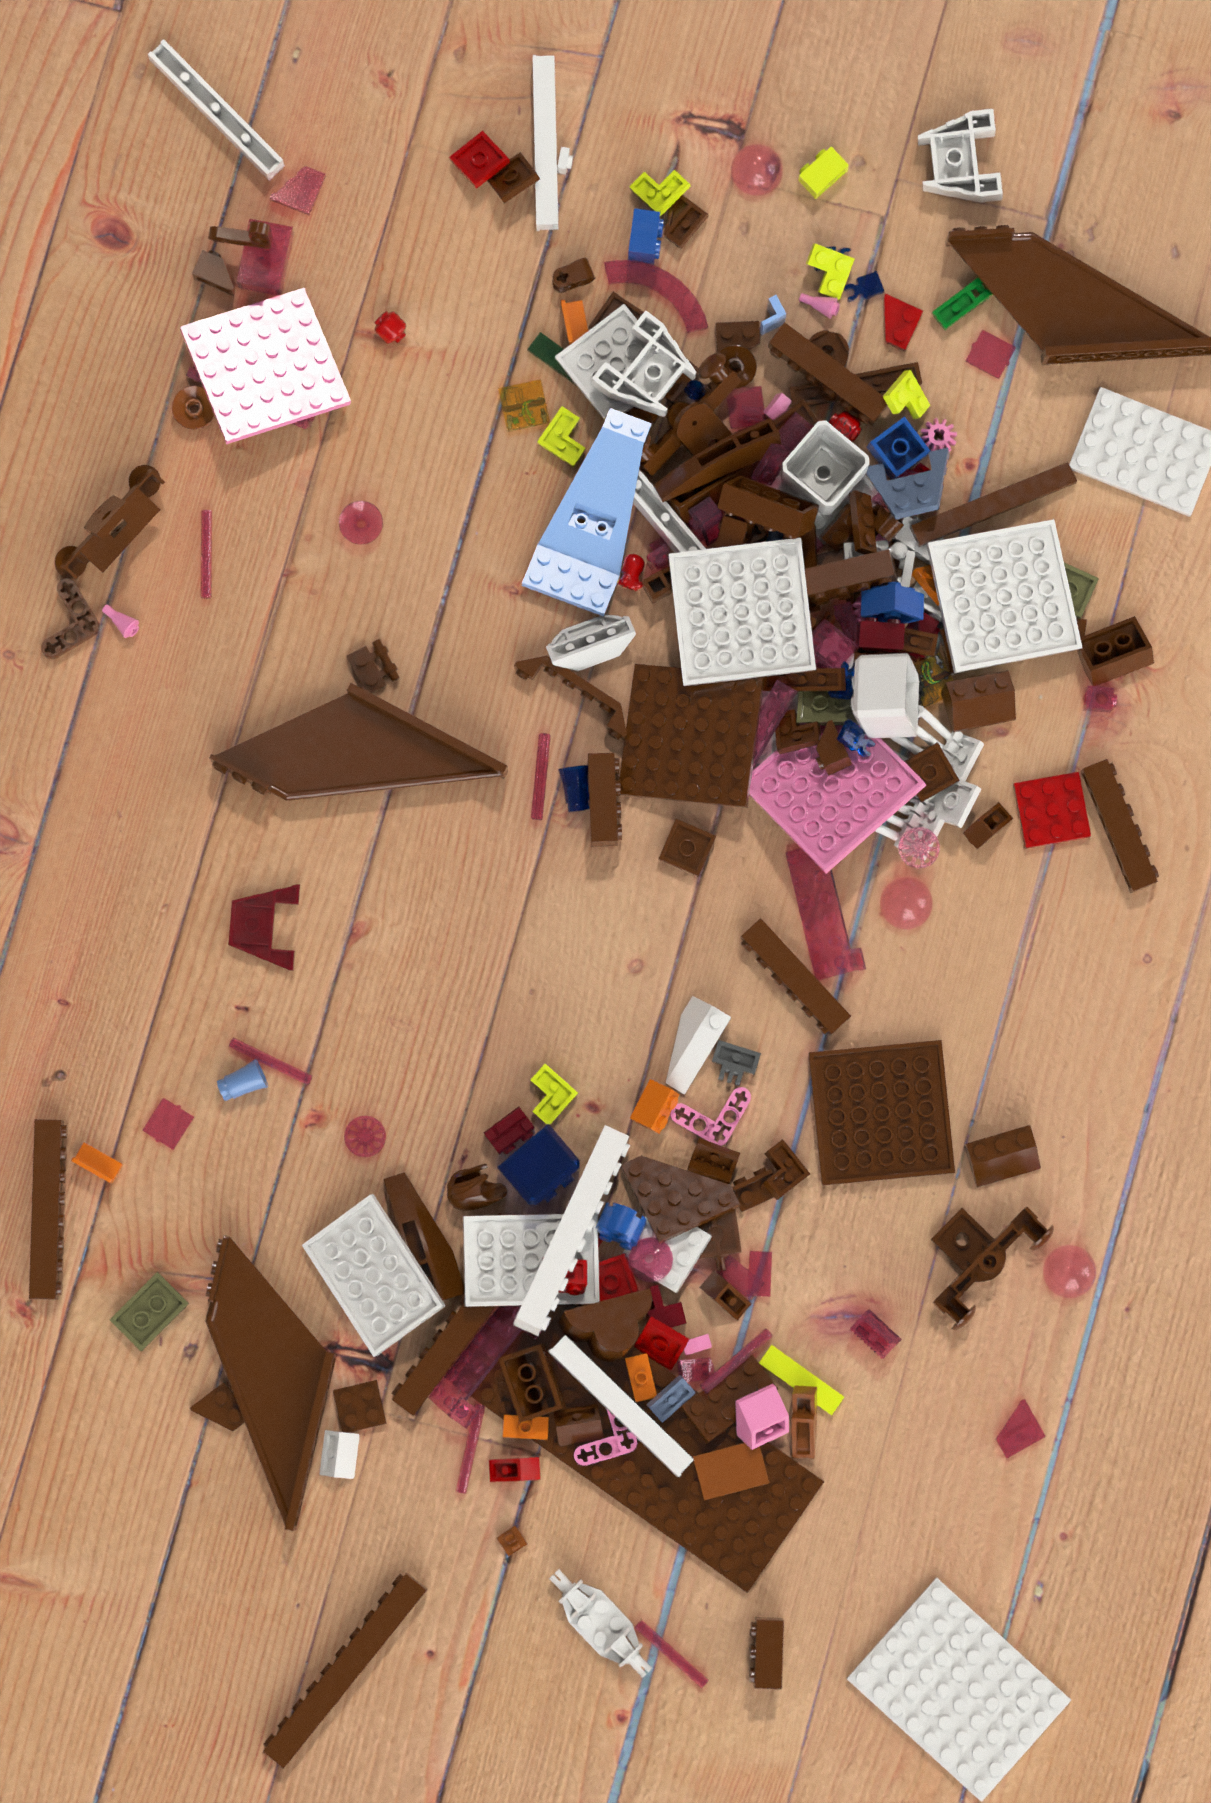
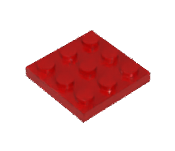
M1079 772L1013 784L1025 849L1091 837Z

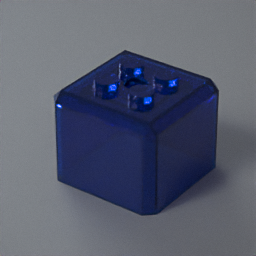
M547 1124L502 1162L497 1169L530 1207H538L542 1202L546 1201L549 1203L558 1195L556 1190L561 1186L565 1189L574 1181L573 1176L580 1171V1160L554 1129Z

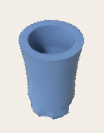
M254 1059L246 1066L218 1080L217 1086L223 1099L228 1101L255 1090L267 1088L268 1083L259 1062Z

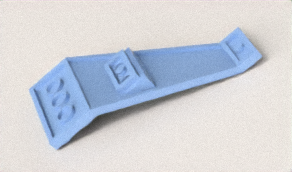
M610 408L602 429L536 547L522 581L523 587L604 617L620 576L643 445L652 423ZM583 519L585 522L581 524L577 520ZM598 527H604L606 530L600 531Z

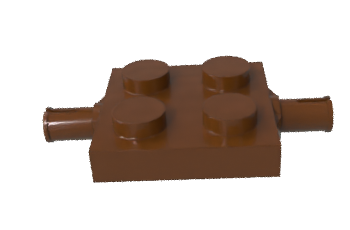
M736 1209L697 1226L712 1236L699 1259L709 1257L716 1259L717 1272L721 1271V1266L722 1271H726L724 1257L730 1254L742 1253Z

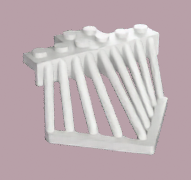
M918 705V718L922 717L947 742L945 745L941 744L919 725L917 736L930 746L937 742L939 743L960 781L922 803L917 795L911 798L909 802L915 804L914 807L904 805L898 810L909 816L908 819H901L892 815L887 820L902 828L901 832H896L883 825L877 828L875 832L896 841L894 846L905 854L925 861L944 822L962 828L981 791V788L966 782V779L984 743L966 736L960 731L950 732L927 709ZM905 737L891 738L915 755L923 751L922 748ZM894 751L903 761L908 759L905 756Z

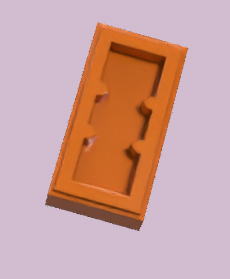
M647 1353L625 1358L635 1402L652 1399L657 1396Z
M504 1415L503 1437L548 1440L549 1417H536L520 1423L518 1415Z

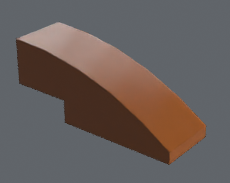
M795 1385L792 1393V1458L815 1459L817 1387Z

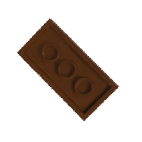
M751 1353L680 1408L704 1440L709 1443L736 1422V1400L768 1385H775V1383Z

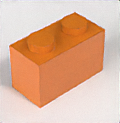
M649 1079L630 1119L660 1134L661 1130L666 1127L668 1117L676 1107L680 1094L669 1087Z

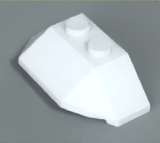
M598 616L561 630L551 644L549 643L546 646L553 665L581 671L619 657L634 638L636 632L629 616Z

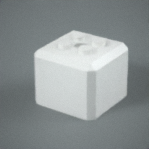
M818 421L782 463L781 480L803 499L818 504V511L822 515H831L867 473L869 456L830 423ZM827 468L830 472L829 477L825 479L820 478L817 475L818 469Z
M909 654L861 655L855 660V672L852 677L854 697L851 698V708L863 733L868 738L916 737L918 733L919 675Z

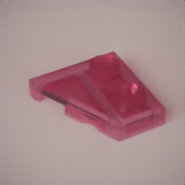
M304 166L297 172L294 178H290L280 190L270 196V200L310 215L326 174Z
M1022 1399L995 1439L1005 1457L1009 1458L1046 1436L1026 1400Z

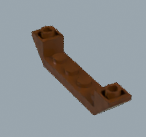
M547 655L517 661L514 664V669L517 670L516 674L524 680L529 678L532 681L543 666L545 673L553 678L557 675L563 679L562 683L572 690L574 687L582 692L580 695L591 702L594 699L600 703L599 707L609 714L611 711L614 712L606 725V729L609 730L608 734L616 740L620 738L625 740L627 730L620 702L569 669L553 665L550 657Z

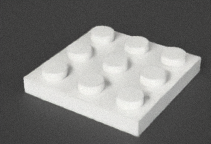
M647 1220L637 1245L632 1250L625 1249L623 1253H626L631 1266L673 1292L678 1293L712 1236L695 1227L659 1244Z

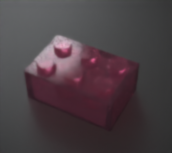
M249 219L247 231H249L250 222H263L270 225L273 239L270 249L243 247L236 281L238 288L280 296L283 290L294 237L293 227Z

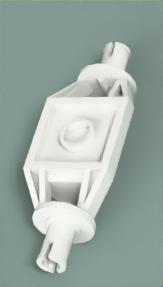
M558 1569L555 1574L561 1581L554 1575L549 1580L563 1593V1597L558 1602L563 1604L569 1623L599 1655L619 1663V1667L629 1663L643 1678L646 1672L641 1666L647 1672L652 1667L639 1655V1650L643 1645L638 1642L632 1622L602 1590L583 1584L582 1580L572 1584L561 1570ZM577 1588L586 1593L589 1596V1598L586 1595H584L581 1591H579ZM625 1636L628 1637V1639L630 1640V1642L632 1643V1645L634 1646V1648L631 1646V1644L629 1643V1641L627 1640V1638H626Z

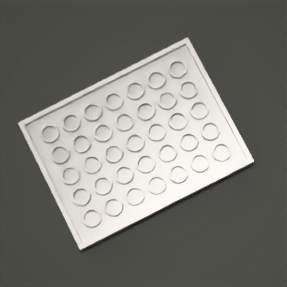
M937 1577L846 1678L981 1802L1071 1701L1069 1697Z

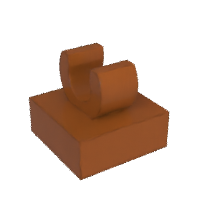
M516 1525L496 1537L508 1557L527 1545Z

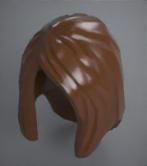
M482 1164L455 1172L447 1184V1199L455 1209L471 1211L503 1199L508 1194L507 1188L502 1183L487 1181L488 1175L486 1173L481 1174V1170L488 1168L487 1164Z

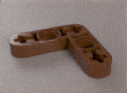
M252 221L249 225V231L211 226L208 239L221 243L270 249L273 236L270 225Z
M69 578L62 579L58 583L57 591L75 622L47 638L42 643V653L49 659L60 657L95 636L100 630L97 618L76 583ZM63 585H73L71 592L75 598L71 599L67 592L62 593L64 590ZM82 602L85 606L82 613L73 612L72 607L74 603ZM86 616L90 623L95 622V625H93L94 630L91 632L89 629L84 630L86 623L83 619L78 621V618ZM75 632L77 635L76 641L67 643L64 639L66 633ZM59 637L61 639V642L66 646L63 649L61 645L57 646L55 648L56 652L54 654H52L51 652H46V650L49 649L47 646L48 644L51 643L53 646H55L59 643L58 640H56Z

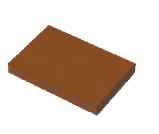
M746 1443L693 1456L704 1501L769 1484L760 1446L751 1449Z

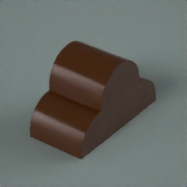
M650 1288L564 1311L558 1321L559 1327L569 1339L576 1342L587 1341L590 1351L600 1360L607 1362L620 1360L636 1342L639 1334L638 1324L651 1307L652 1294Z

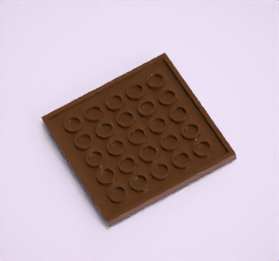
M635 664L626 725L627 736L624 740L619 776L620 795L748 808L765 677L683 686L681 668Z
M942 1040L808 1053L822 1186L955 1173Z

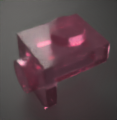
M711 1357L677 1361L678 1373L686 1382L713 1380L714 1365Z

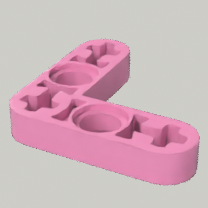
M736 1088L715 1122L684 1104H677L671 1111L670 1117L676 1124L702 1139L722 1146L728 1141L751 1100V1094L746 1088ZM745 1092L744 1097L747 1101H741L738 1106L742 1108L741 1112L734 1107L728 1106L730 1102L734 1105L737 1101L736 1093ZM684 1108V1114L689 1117L690 1113L695 1114L689 1126L684 1124L687 1122L685 1118L676 1119L675 1109L680 1110ZM728 1110L736 1114V1120L733 1123H727L723 1118L724 1113ZM700 1118L705 1121L706 1127L703 1131H696L694 1129L693 1122L696 1119ZM720 1121L724 1126L731 1127V1130L728 1132L725 1129L723 1132L725 1139L716 1142L714 1141L715 1136L712 1134L714 1131L719 1132L722 1126L717 1124Z
M607 1410L614 1436L577 1447L574 1452V1459L579 1465L584 1466L634 1451L637 1446V1438L631 1432H626L628 1439H633V1443L630 1444V1449H627L626 1446H621L624 1438L622 1434L618 1436L617 1431H624L627 1428L625 1426L617 1427L614 1423L615 1416ZM604 1442L612 1446V1452L607 1456L599 1452V1446ZM595 1445L598 1459L594 1460V1455L588 1456V1461L586 1462L578 1459L577 1455L581 1454V1449H584L585 1452L593 1451L590 1446Z

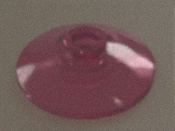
M366 501L353 502L347 505L341 512L339 518L340 531L351 543L358 545L368 544L374 541L382 531V515L379 509L372 503ZM359 521L366 523L363 528L357 526Z
M653 1237L638 1241L629 1254V1266L632 1273L645 1282H656L668 1275L673 1265V1254L670 1247L665 1242L659 1244L657 1239ZM648 1255L653 1256V1261L651 1263L646 1262V1257Z

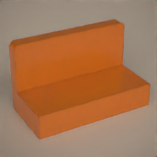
M561 300V310L568 345H571L588 332L582 300L565 303V300Z
M85 1142L82 1144L77 1155L71 1159L72 1162L111 1184L123 1166L122 1163Z

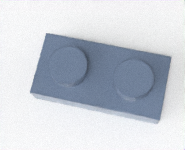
M679 1375L655 1396L647 1406L663 1423L696 1392Z

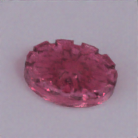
M914 827L902 835L899 840L898 851L906 865L922 869L929 867L937 860L940 853V843L937 836L931 830L924 827ZM919 831H922V832H923V835H922L921 838H919V836H918V832H919ZM913 833L915 840L911 839L909 834ZM927 835L932 836L931 839L925 841ZM907 840L911 845H905L903 841ZM936 843V847H928V845ZM903 849L911 850L905 854L902 853ZM927 851L935 852V856H931ZM913 855L912 860L909 862L907 858ZM923 855L930 860L928 863L924 862ZM918 857L920 859V865L915 864Z
M365 1115L356 1117L345 1129V1144L356 1156L372 1157L379 1153L385 1145V1128L374 1117ZM359 1120H362L363 1128L357 1123ZM367 1120H372V1123L367 1128ZM354 1125L358 1132L350 1130V1127ZM375 1125L380 1127L378 1130L372 1131ZM380 1133L383 1135L381 1139L374 1137V1135ZM349 1134L356 1136L353 1139H348ZM358 1142L355 1148L350 1146L352 1143ZM372 1142H378L380 1146L376 1147ZM363 1145V1153H359L358 1150ZM368 1145L372 1148V1153H368Z

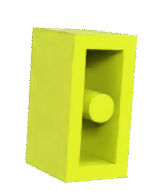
M832 146L828 150L822 149L815 156L816 160L811 165L807 163L799 171L798 181L815 199L842 177L849 168L847 162Z

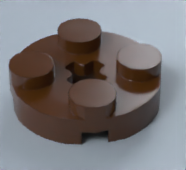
M823 330L815 333L809 339L821 350L825 347L828 350L832 349L831 357L845 366L848 361L849 346L841 334Z

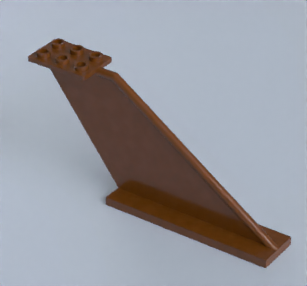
M1008 225L996 226V229H987L986 226L975 227L974 230H965V228L960 227L954 228L948 233L946 246H951L1040 348L1043 352L1041 355V365L1211 355L1210 336L1034 232L1015 233V228H1009Z
M350 683L347 694L215 756L211 754L209 757L212 766L217 771L226 774L228 771L232 774L231 776L234 780L244 785L246 782L250 783L251 787H253L252 789L262 795L265 792L273 793L286 801L493 777L504 779L508 773V766L353 683Z
M224 1235L223 1240L219 1239L216 1252L219 1253L218 1261L213 1262L211 1274L214 1275L212 1283H208L206 1296L209 1297L208 1301L210 1304L205 1322L281 1514L285 1529L295 1531L337 1354L325 1350L231 1237Z

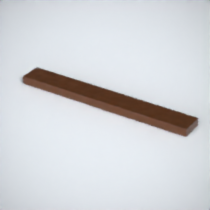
M1066 462L910 526V530L918 546L921 547L929 542L936 541L1074 485L1077 479L1069 463Z

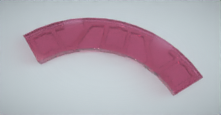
M614 260L604 262L609 285L628 283L649 287L673 304L683 320L687 333L708 329L709 326L705 314L695 296L679 279L669 272L639 261Z

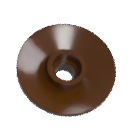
M730 345L718 352L726 356L724 367L733 370L741 379L736 388L744 387L753 380L757 370V363L750 350L740 345ZM736 361L739 363V367L733 368L731 363Z

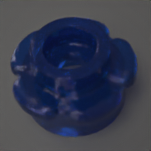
M689 381L684 392L687 393L690 399L698 400L705 395V385L700 381Z

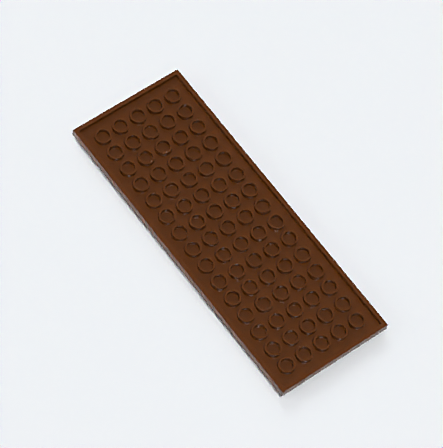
M557 1304L555 1311L550 1310L547 1315L551 1319L546 1330L541 1329L538 1336L513 1325L522 1305L508 1306L454 1385L503 1420L504 1415H517L498 1358L545 1343L547 1351L552 1349L565 1336L559 1327V1319L564 1311L578 1308L576 1305ZM571 1340L635 1402L625 1358L642 1355L641 1351L632 1346L622 1359L607 1362L600 1360L590 1351L587 1341L576 1342ZM548 1352L566 1404L565 1408L556 1411L598 1404L603 1431L602 1439L614 1436L607 1409ZM648 1357L658 1395L677 1377ZM694 1390L696 1393H695L691 1398H693V1397H694L695 1395H697L699 1392H697L696 1390ZM652 1399L635 1402L692 1458L696 1455L745 1443L737 1436L736 1422L707 1443L680 1407L662 1423L647 1406ZM553 1412L539 1416L549 1417L548 1440L531 1439L747 1593L824 1483L822 1479L767 1442L761 1445L760 1449L769 1484L704 1501L694 1460L681 1473V1476L677 1477L638 1439L634 1451L584 1466L579 1465L575 1461V1450L581 1445L601 1439L560 1446ZM615 1417V1425L617 1427H624V1425ZM628 1429L617 1431V1435L622 1434L624 1438L621 1446H626L627 1449H630L633 1439H628L626 1433H630ZM604 1442L599 1446V1452L607 1456L612 1452V1446ZM595 1445L590 1446L593 1451L585 1452L584 1449H581V1454L577 1455L578 1459L586 1462L588 1461L587 1457L594 1455V1460L598 1459Z

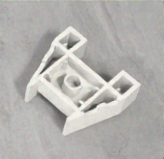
M993 109L968 112L958 119L946 122L945 125L918 135V146L930 144L934 180L923 181V191L979 203L1002 200L1001 174L978 175L975 139L995 137Z
M645 310L632 327L631 332L632 335L646 344L644 349L624 374H621L605 362L593 376L591 385L608 398L665 417L667 408L659 402L682 373L694 380L696 371L689 360L683 355L678 344L670 336L665 325Z

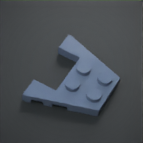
M948 448L928 452L931 471L887 481L883 463L868 466L866 476L871 480L874 488L882 497L895 520L939 510L944 475H946L947 460H949L950 456Z

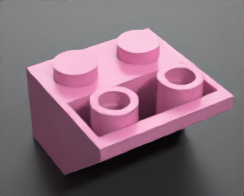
M774 1384L736 1400L737 1436L751 1449L757 1448L789 1432V1415Z

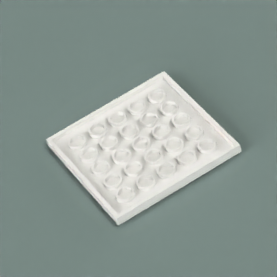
M1054 519L926 544L954 673L1082 649Z
M801 538L669 554L683 686L816 670Z

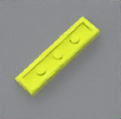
M773 1345L769 1347L759 1361V1364L793 1388L795 1385L817 1387V1405L830 1415L834 1413L844 1399L843 1395Z

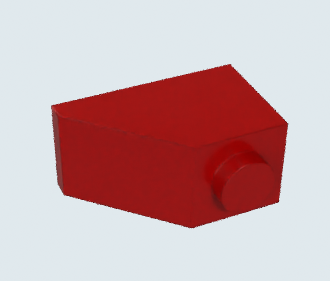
M539 1457L489 1460L490 1482L541 1480Z

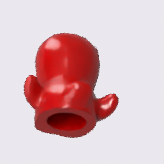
M629 554L625 557L621 569L623 575L617 581L618 585L633 591L643 587L639 576L644 570L645 562L641 556Z

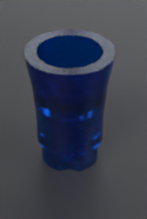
M588 765L558 769L564 790L565 803L568 804V812L589 810Z

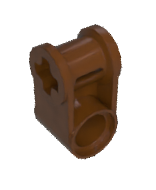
M581 258L556 269L553 273V288L563 293L594 281L595 276L588 259ZM559 277H562V279L566 280V282L563 283L561 280H559Z
M875 505L872 507L875 530L890 542L904 524L899 519L895 520L893 515L888 513L881 505Z

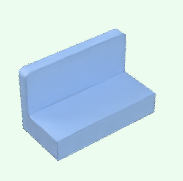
M777 295L768 299L767 310L771 317L761 322V335L782 326L785 322L786 312Z

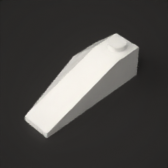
M692 996L681 1014L666 1078L667 1085L685 1095L729 1023L730 1016Z

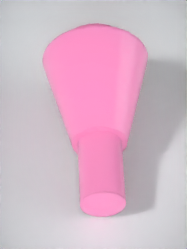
M801 293L799 302L811 305L829 319L833 315L836 316L840 308L837 298L812 297Z
M108 604L103 607L102 612L112 619L124 638L133 637L138 632V620L116 612Z

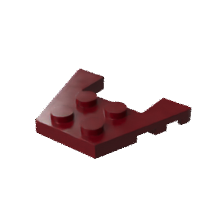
M300 884L232 900L228 945L289 971H294L295 951L272 949L275 906L276 904L299 905Z

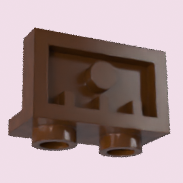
M764 1167L753 1172L754 1177L748 1180L744 1176L733 1181L734 1186L732 1189L740 1203L739 1209L741 1213L774 1198L763 1184L773 1175L772 1169L767 1171Z

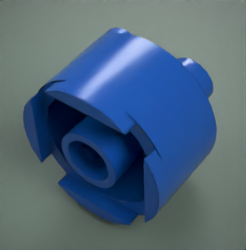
M608 1202L605 1204L595 1228L598 1229L601 1240L609 1243L615 1241L620 1243V1247L632 1250L640 1239L647 1219L643 1215L641 1219L636 1216L637 1211L627 1206L613 1203L611 1207Z

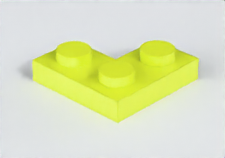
M675 170L659 185L646 172H643L629 186L631 191L653 211L660 212V217L691 187L689 182Z
M813 243L806 264L825 271L818 292L840 300L855 259Z
M911 370L904 371L883 395L892 414L900 413L906 406L912 418L918 419L930 407V403Z
M561 406L537 441V444L573 468L586 450L584 446L569 437L580 421V418Z
M546 1064L530 1080L546 1094L532 1112L546 1125L550 1126L576 1097L578 1092Z

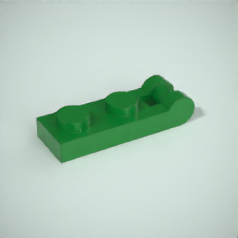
M977 278L932 311V315L941 327L947 330L981 303L988 300L993 294ZM973 290H977L980 294L977 298L972 293Z

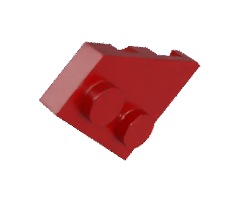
M885 293L883 298L885 343L905 351L923 314V310Z

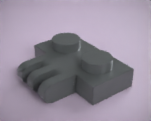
M718 1040L712 1062L722 1065L718 1080L722 1081L725 1073H728L727 1083L731 1084L733 1075L737 1076L735 1085L739 1086L743 1072L755 1075L761 1053Z

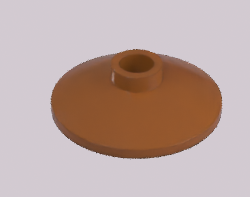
M199 386L185 387L173 399L172 413L175 420L181 426L187 429H200L212 421L214 413L204 388ZM197 406L199 409L196 413H192L191 407Z

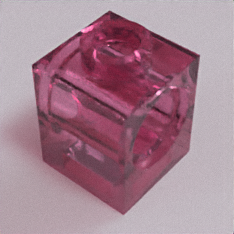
M1087 686L1085 688L1084 711L1110 713L1112 707H1116L1117 694H1114V688ZM1097 694L1104 695L1106 697V704H1098L1095 696Z

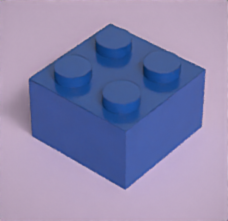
M634 208L628 262L654 265L655 259H659L661 240L657 239L662 238L664 219H660V212Z
M905 416L873 439L866 447L879 464H884L886 474L891 480L899 478L929 455L928 452H931Z
M889 582L886 586H872L869 590L861 591V617L877 618L878 622H887V619H897L903 624L923 620L924 594L915 591V588L901 586L899 582Z

